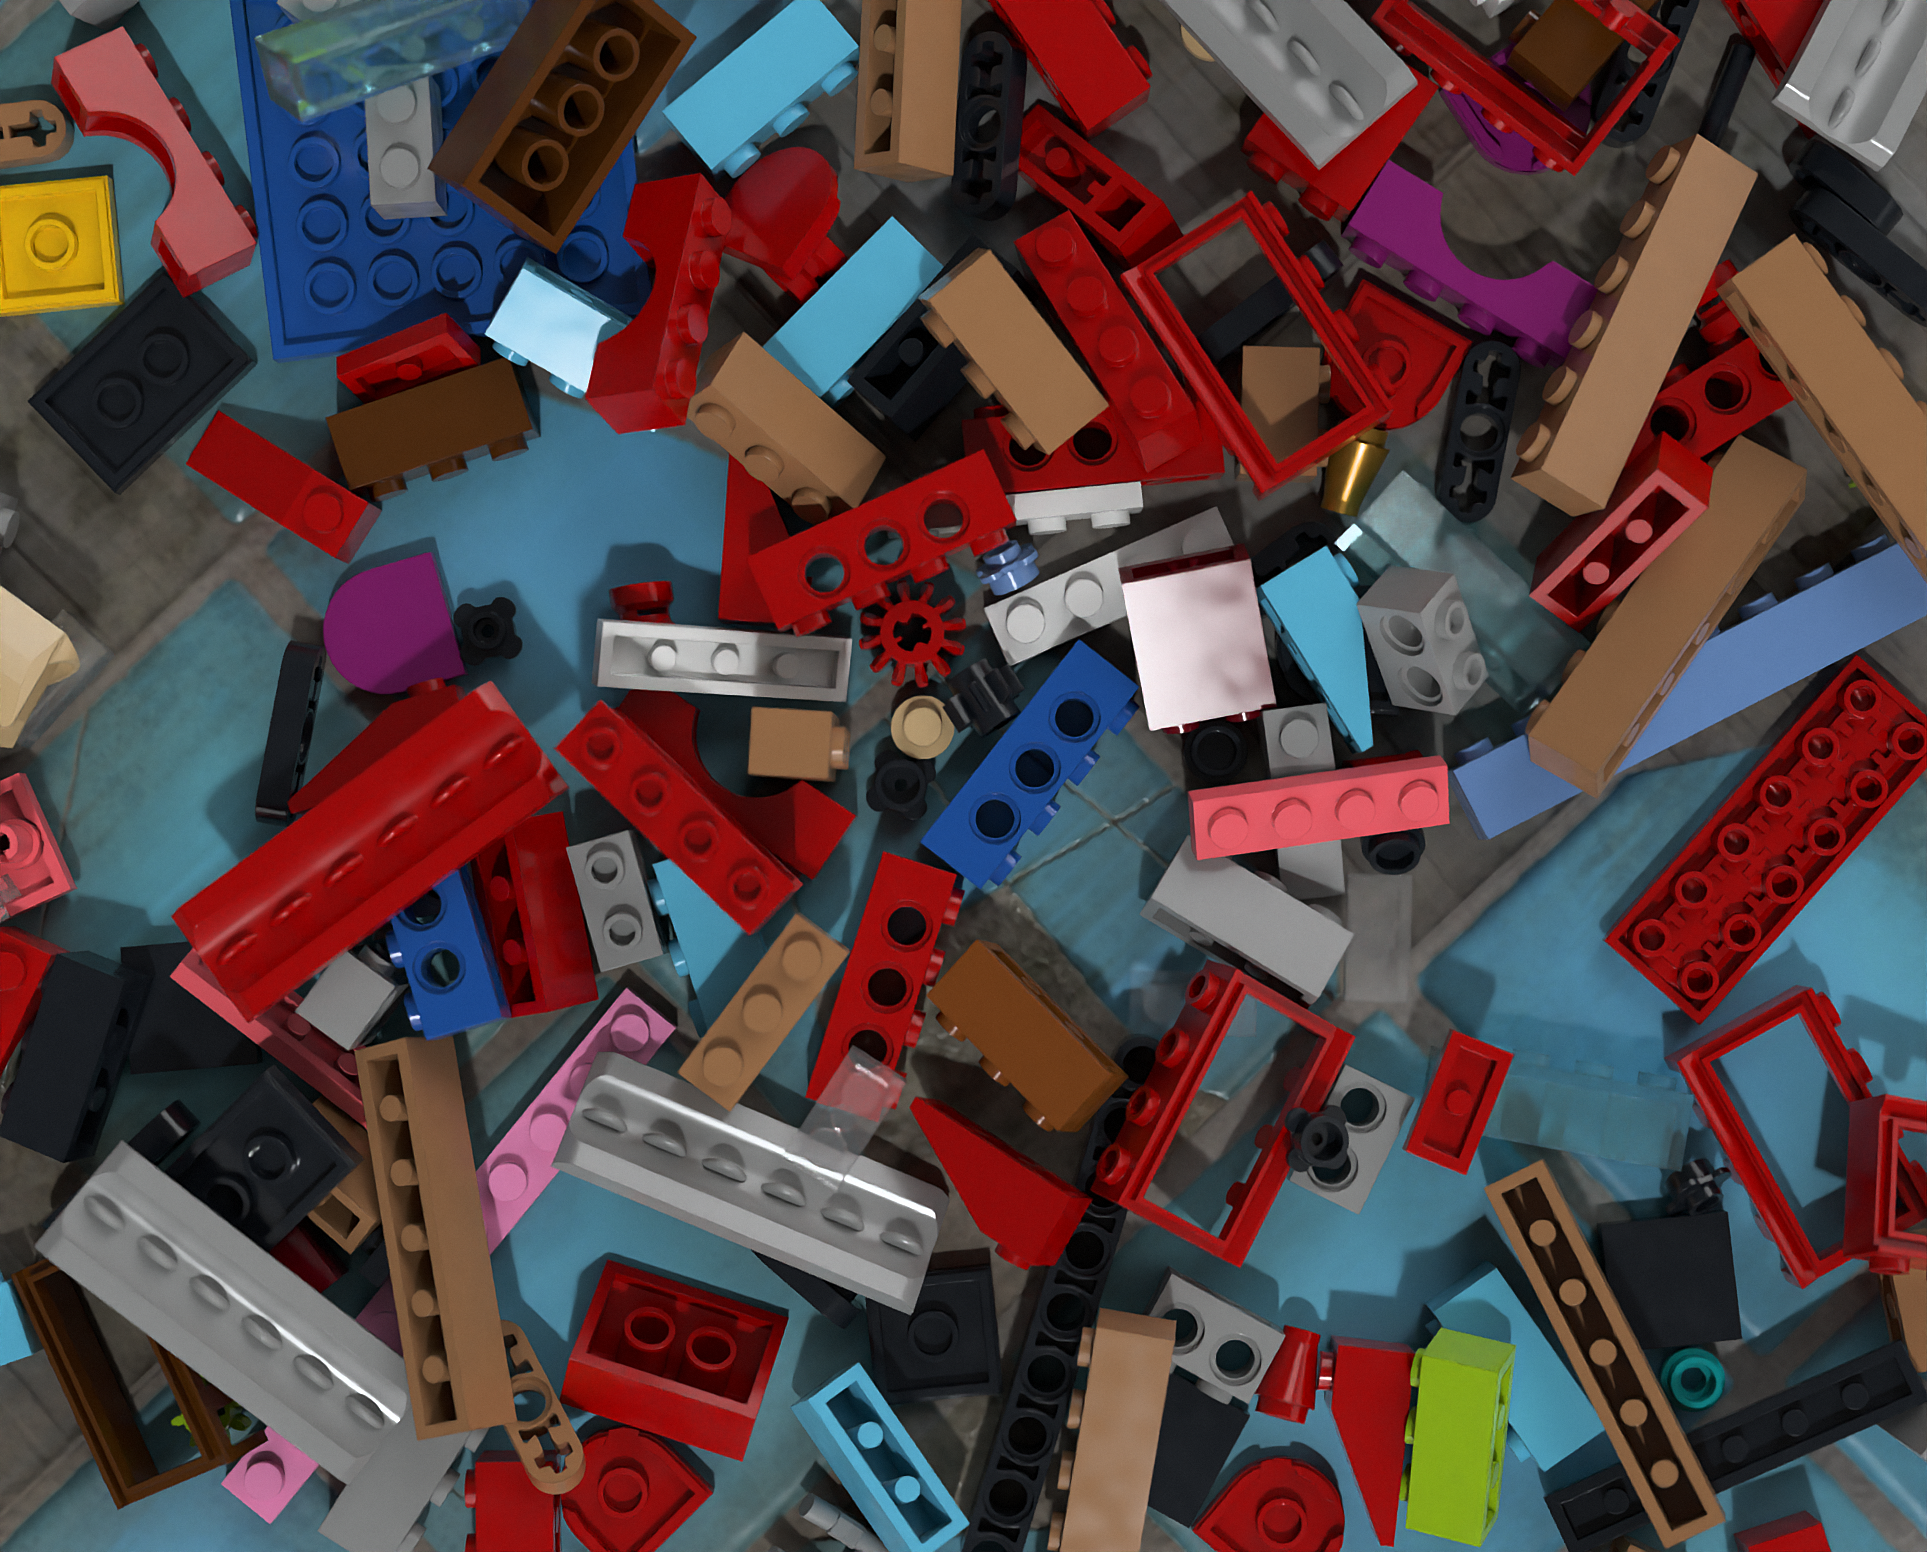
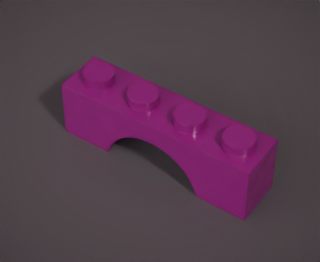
M1388 159L1341 237L1351 242L1348 248L1349 251L1372 267L1380 269L1385 263L1405 275L1403 284L1418 296L1435 302L1439 296L1460 309L1457 317L1475 331L1490 335L1492 330L1514 342L1512 349L1519 358L1538 368H1544L1548 363L1557 368L1565 362L1572 347L1568 342L1570 331L1578 318L1589 310L1598 289L1553 260L1540 270L1517 279H1493L1473 272L1455 257L1444 238L1440 216L1443 193Z

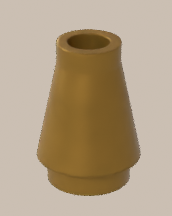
M1339 419L1338 424L1342 423L1345 420ZM1373 428L1329 456L1325 474L1324 496L1320 507L1353 517L1358 516L1361 503L1390 451L1384 448L1388 432Z

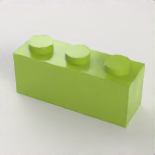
M1440 1328L1426 1349L1419 1348L1417 1350L1411 1368L1410 1383L1411 1386L1419 1388L1417 1406H1413L1409 1413L1405 1429V1443L1413 1445L1412 1463H1408L1404 1469L1399 1495L1400 1501L1408 1502L1405 1528L1476 1547L1482 1546L1499 1513L1516 1345Z

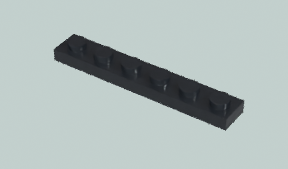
M1897 1339L1690 1430L1685 1435L1715 1494H1718L1927 1402V1392L1902 1341ZM1621 1461L1545 1494L1543 1497L1569 1552H1586L1652 1523Z

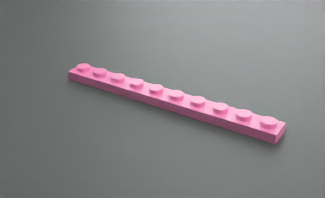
M626 987L476 1171L490 1256L559 1173L560 1170L551 1167L597 1052H615L647 1065L678 1027L630 987ZM390 1276L355 1320L403 1356ZM267 1426L264 1432L268 1441L245 1454L221 1485L271 1524L314 1473L319 1464Z

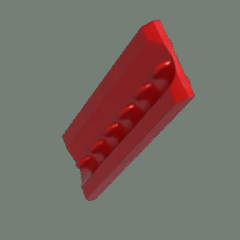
M1857 654L1853 655L1833 674L1607 931L1603 941L1695 1023L1701 1025L1926 770L1927 716Z
M489 681L470 692L182 904L171 917L197 954L211 970L245 1021L251 1023L570 787L496 685Z

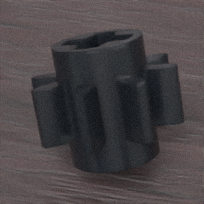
M985 658L970 665L946 684L953 697L947 700L948 703L942 708L958 733L970 726V728H975L981 738H984L1011 722L1021 713L1014 700L1019 697V693L1025 690L1009 664L999 670L997 668L993 669Z

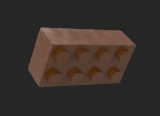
M536 0L427 169L520 237L557 254L697 37L653 0Z

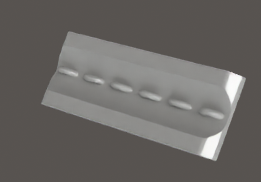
M1158 0L1318 170L1418 85L1416 78L1407 65L1344 0Z
M1824 0L1771 103L1878 172L1896 152L1927 91V0Z
M597 1052L551 1165L553 1168L909 1315L914 1311L929 1260L950 1201L944 1191L934 1185L736 1103L729 1112L696 1086L615 1052Z
M122 1140L34 1245L52 1263L347 1485L353 1481L386 1436L412 1406L403 1356Z

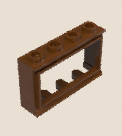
M46 1258L10 1275L47 1354L49 1363L74 1413L76 1422L101 1472L103 1481L107 1485L118 1510L217 1467L227 1465L268 1441L264 1430L261 1429L231 1444L217 1410L234 1400L211 1382L204 1385L198 1372L146 1334L201 1453L200 1457L158 1473L68 1274Z

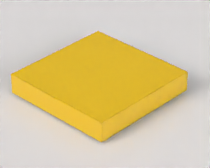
M105 175L0 186V317L125 305L113 179Z

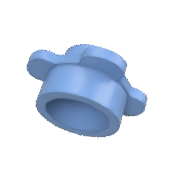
M1017 540L1008 541L987 552L983 556L985 564L980 566L975 572L982 584L989 583L994 595H1003L1026 585L1039 575L1040 571L1034 561L1039 554L1034 549L1032 543L1019 546Z

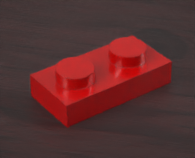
M447 313L336 357L337 378L364 404L481 365L480 347Z
M1450 1029L1402 1149L1466 1176L1514 1054Z

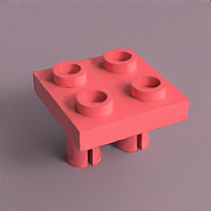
M16 773L0 781V924L77 889L26 773Z

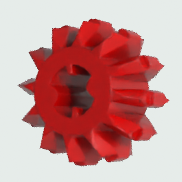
M906 580L897 582L900 603L893 605L889 597L877 602V605L886 612L884 618L873 613H862L861 623L867 627L879 629L880 635L861 638L859 646L861 650L868 651L884 647L885 651L873 659L870 668L874 673H879L892 660L896 662L897 665L891 677L892 685L900 687L903 684L907 667L915 668V680L918 687L925 688L928 686L925 665L932 663L938 674L944 678L951 674V668L948 663L939 656L941 650L954 656H962L964 654L965 646L957 641L945 639V634L958 633L965 630L966 621L964 618L942 621L941 617L952 610L956 601L951 595L942 598L934 608L931 607L929 603L934 594L933 583L924 582L920 590L919 600L917 601L911 600L909 584ZM913 618H920L926 622L922 625L923 631H931V638L928 644L917 642L913 651H906L899 647L903 644L902 637L894 638L895 630L898 625L909 626Z

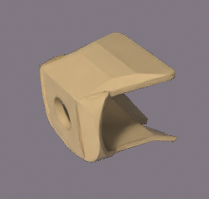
M0 586V747L13 748L47 686L73 675L78 671L80 661L73 644L64 631Z

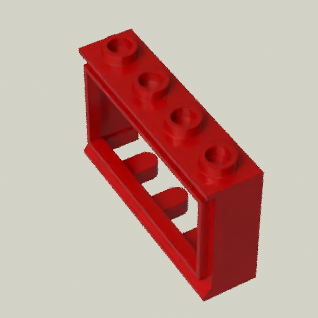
M1384 0L1369 20L1381 29L1379 33L1380 38L1391 49L1404 56H1411L1413 53L1432 68L1430 75L1441 87L1456 95H1461L1462 92L1467 94L1483 107L1481 114L1491 125L1508 134L1515 131L1534 145L1532 152L1541 163L1556 172H1563L1565 169L1574 177L1590 159L1681 40L1629 0H1574L1599 19L1607 28L1616 32L1647 56L1587 135L1412 1Z
M1251 190L1244 198L1138 266L1120 275L1119 288L1126 299L1132 296L1148 321L1147 328L1151 336L1161 349L1163 347L1166 348L1183 374L1182 381L1188 393L1195 402L1200 400L1218 428L1217 435L1230 456L1235 454L1254 483L1253 494L1258 501H1261L1389 419L1394 410L1389 399L1394 397L1396 393L1377 363H1373L1367 367L1355 349L1354 345L1360 342V338L1347 315L1340 308L1332 313L1318 291L1325 288V285L1313 263L1306 255L1296 259L1283 238L1289 234V229L1279 211L1270 201L1261 205ZM1240 221H1242L1364 407L1279 463L1276 462L1156 278V275Z
M600 700L554 748L748 935L760 931L804 885L618 706L614 709L609 708Z
M1207 959L1203 969L1193 976L1185 992L1186 1002L1173 1028L1169 1029L1160 1039L1155 1053L1156 1061L1144 1085L1139 1087L1131 1096L1126 1108V1120L1114 1144L1110 1145L1101 1155L1096 1168L1097 1177L1090 1190L1203 1251L1241 1268L1290 1170L1285 1159L1286 1153L1290 1149V1132L1285 1128V1117L1289 1111L1297 1107L1303 1108L1307 1112H1317L1320 1110L1356 1036L1334 1026L1242 973L1238 968ZM1247 994L1306 1028L1307 1032L1318 1037L1303 1069L1294 1067L1286 1074L1283 1088L1290 1092V1095L1275 1125L1265 1124L1258 1130L1254 1144L1262 1151L1246 1183L1237 1181L1228 1189L1225 1200L1233 1208L1217 1238L1143 1197Z
M1795 985L1663 1059L1670 1070L1681 1073L1696 1101L1691 1104L1695 1115L1704 1127L1712 1129L1727 1157L1722 1160L1724 1167H1728L1731 1171L1732 1180L1744 1187L1758 1212L1757 1215L1753 1216L1757 1227L1766 1239L1775 1243L1787 1266L1781 1269V1272L1786 1281L1804 1289L1817 1278L1853 1258L1843 1257L1844 1239L1815 1253L1710 1064L1715 1059L1798 1014L1849 1108L1850 1102L1873 1097L1866 1086L1867 1083L1873 1080L1871 1072L1855 1048L1852 1047L1846 1050L1835 1030L1836 1027L1841 1025V1019L1830 999L1822 991L1815 994L1812 987ZM1900 1129L1898 1140L1904 1137L1903 1131ZM1898 1143L1896 1193L1903 1206L1895 1210L1894 1230L1902 1232L1927 1218V1173L1916 1160L1911 1162L1907 1160Z
M1883 1094L1850 1102L1843 1257L1869 1261V1271L1878 1274L1908 1275L1910 1274V1268L1925 1270L1927 1281V1236L1894 1230L1899 1129L1927 1134V1101Z

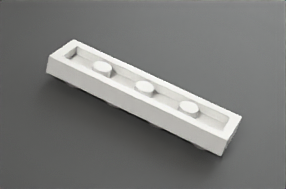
M1141 481L1005 495L1017 520L1016 526L1028 525L1029 535L1067 531L1066 521L1091 518L1092 528L1094 529L1130 525L1129 514L1140 513L1143 509ZM949 504L933 506L927 512L924 519L927 530L936 537H939L940 533L958 532L963 523L960 512ZM887 531L889 539L900 538L897 534Z
M1216 506L985 607L984 612L1007 664L1012 667L1126 617L1127 613L1118 568L1232 546L1234 544Z
M597 619L592 684L597 687L846 702L852 639L846 636L810 633L797 638L794 632L781 633L780 631Z

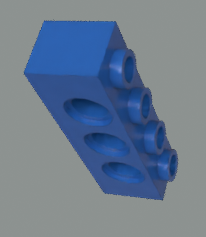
M1078 639L920 842L979 889L984 886L988 879L999 887L1022 857L1013 850V847L1028 829L1036 836H1039L1061 808L1052 799L1067 779L1078 786L1101 757L1091 748L1104 731L1108 729L1117 736L1139 709L1140 705L1134 702L1131 697L1140 686ZM1079 701L1087 706L1092 716V723L1087 733L1082 736L1071 737L1059 730L1056 725L1055 714L1057 708L1064 702ZM1027 751H1040L1046 754L1052 763V776L1041 787L1026 786L1016 775L1015 766L1017 759ZM987 801H1002L1010 807L1013 813L1012 828L1002 837H987L977 827L976 813L979 807Z
M467 864L433 888L441 899V910L434 921L428 924L419 922L413 913L411 904L391 919L393 930L386 932V942L391 959L397 969L405 967L412 992L404 995L408 1018L415 1031H424L426 1041L443 1039L512 1017ZM448 949L457 956L460 963V972L457 979L451 985L443 987L432 977L431 962L437 953Z

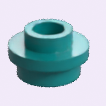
M1684 1347L1674 1351L1666 1358L1660 1370V1386L1667 1400L1683 1411H1704L1712 1407L1720 1399L1724 1391L1725 1374L1722 1365L1714 1355L1702 1348ZM1691 1367L1698 1368L1701 1373L1699 1385L1693 1389H1684L1681 1385L1682 1373Z

